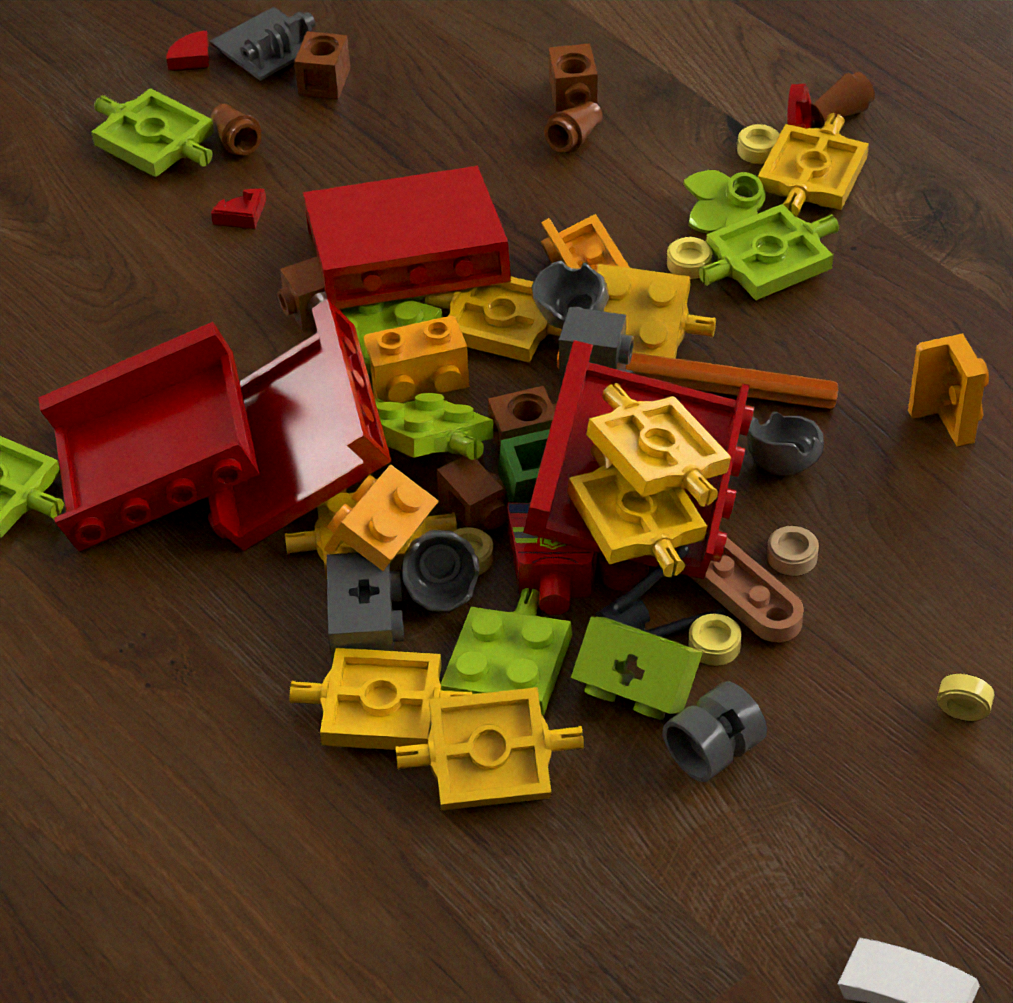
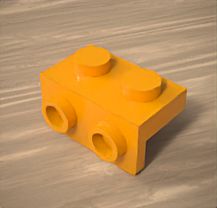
M596 214L559 233L550 218L541 222L547 236L546 239L541 241V244L551 264L556 261H563L569 268L579 269L583 263H587L596 272L598 264L630 268Z
M454 316L432 319L364 335V345L371 364L373 395L376 401L378 398L384 402L402 403L414 400L415 396L421 393L441 394L469 387L467 344Z
M963 333L921 342L916 346L908 412L913 419L939 414L956 446L975 443L978 421H981L983 418L981 403L983 390L989 383V373L985 361L982 358H977Z
M390 464L378 479L369 475L351 498L357 502L353 509L345 503L327 526V529L334 534L324 547V550L332 555L344 541L384 571L432 512L439 500Z

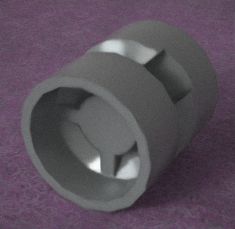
M730 681L717 685L697 701V706H688L663 726V738L672 758L684 772L699 782L709 781L733 762V757H741L767 736L765 718L757 703L743 688Z

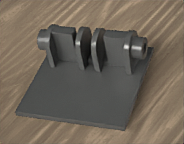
M272 7L210 40V44L261 81L295 61L306 32H312V28L315 27V20L309 12L304 14L297 12L289 18L275 7Z

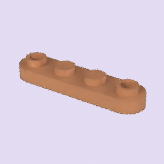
M729 538L726 539L720 563L710 562L704 580L689 576L764 640L785 642L796 637L802 629L804 607L801 600Z

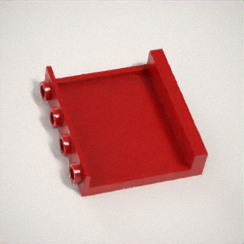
M478 166L303 192L308 233L313 236L323 274L326 299H329L338 309L511 282L508 240Z
M329 299L312 308L317 328L316 334L239 381L260 475L208 496L211 509L208 519L211 527L219 537L230 539L243 551L391 462L355 325Z
M213 322L38 397L41 413L55 430L66 513L54 517L55 523L78 551L260 475L234 354Z
M573 340L523 533L602 553L567 493L570 477L590 473L600 467L590 452L594 443L586 435L589 419L614 411L602 398L604 390L611 384L613 387L615 383L619 384L626 394L637 402H653L674 396L731 456L727 473L706 479L718 491L716 499L710 505L705 503V506H700L690 492L683 488L706 523L707 528L703 541L685 545L689 548V553L682 559L685 567L680 574L704 580L710 562L720 563L726 544L727 533L719 531L721 518L729 520L736 497V490L728 488L730 476H739L744 459L745 448L737 446L739 434L747 436L752 421L754 407L746 405L750 385L742 383L736 400L590 363L589 359L593 345ZM652 555L628 559L653 567L659 565L656 558Z

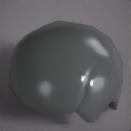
M556 261L539 272L532 284L533 300L538 310L550 325L559 329L563 328L569 307L604 311L609 299L607 283L604 277L595 270H592L587 263H583L579 269H573L566 266L563 261Z
M773 412L768 421L762 425L759 424L757 418L752 417L747 434V444L753 460L764 471L774 476L794 475L808 469L819 460L824 450V435L813 420L801 416H782L778 412Z
M430 530L413 540L406 550L401 565L402 581L412 601L428 611L450 612L467 603L472 598L480 570L479 561L475 555L474 548L466 539L453 531Z

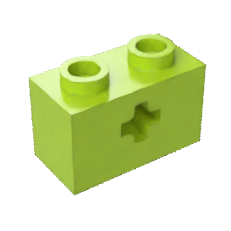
M591 617L571 678L586 683L584 692L589 695L615 702L616 696L619 695L636 701L633 708L634 711L652 718L664 720L666 713H680L684 710L703 652L606 617ZM629 661H637V666L645 670L643 678L634 679V673L626 670Z

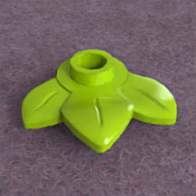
M706 170L690 175L683 182L685 188L699 200L690 213L688 224L692 229L706 234L758 214L765 201L766 195L762 182L757 176L747 172L737 173L730 178L717 170Z

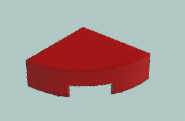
M207 30L186 35L169 48L166 56L168 70L209 67Z
M791 84L788 96L787 123L811 129L814 114L808 87H806V84Z
M246 189L242 191V196L233 198L226 203L225 199L218 202L211 211L213 225L255 229L266 203L265 189Z

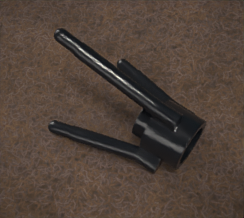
M685 545L676 550L681 560L689 553V548ZM658 565L630 591L596 612L595 617H606L645 632L666 637L690 629L692 623L703 615L722 614L727 616L728 610L726 608H718L646 630L645 624L650 621V614L645 604L639 598L664 576L662 568Z

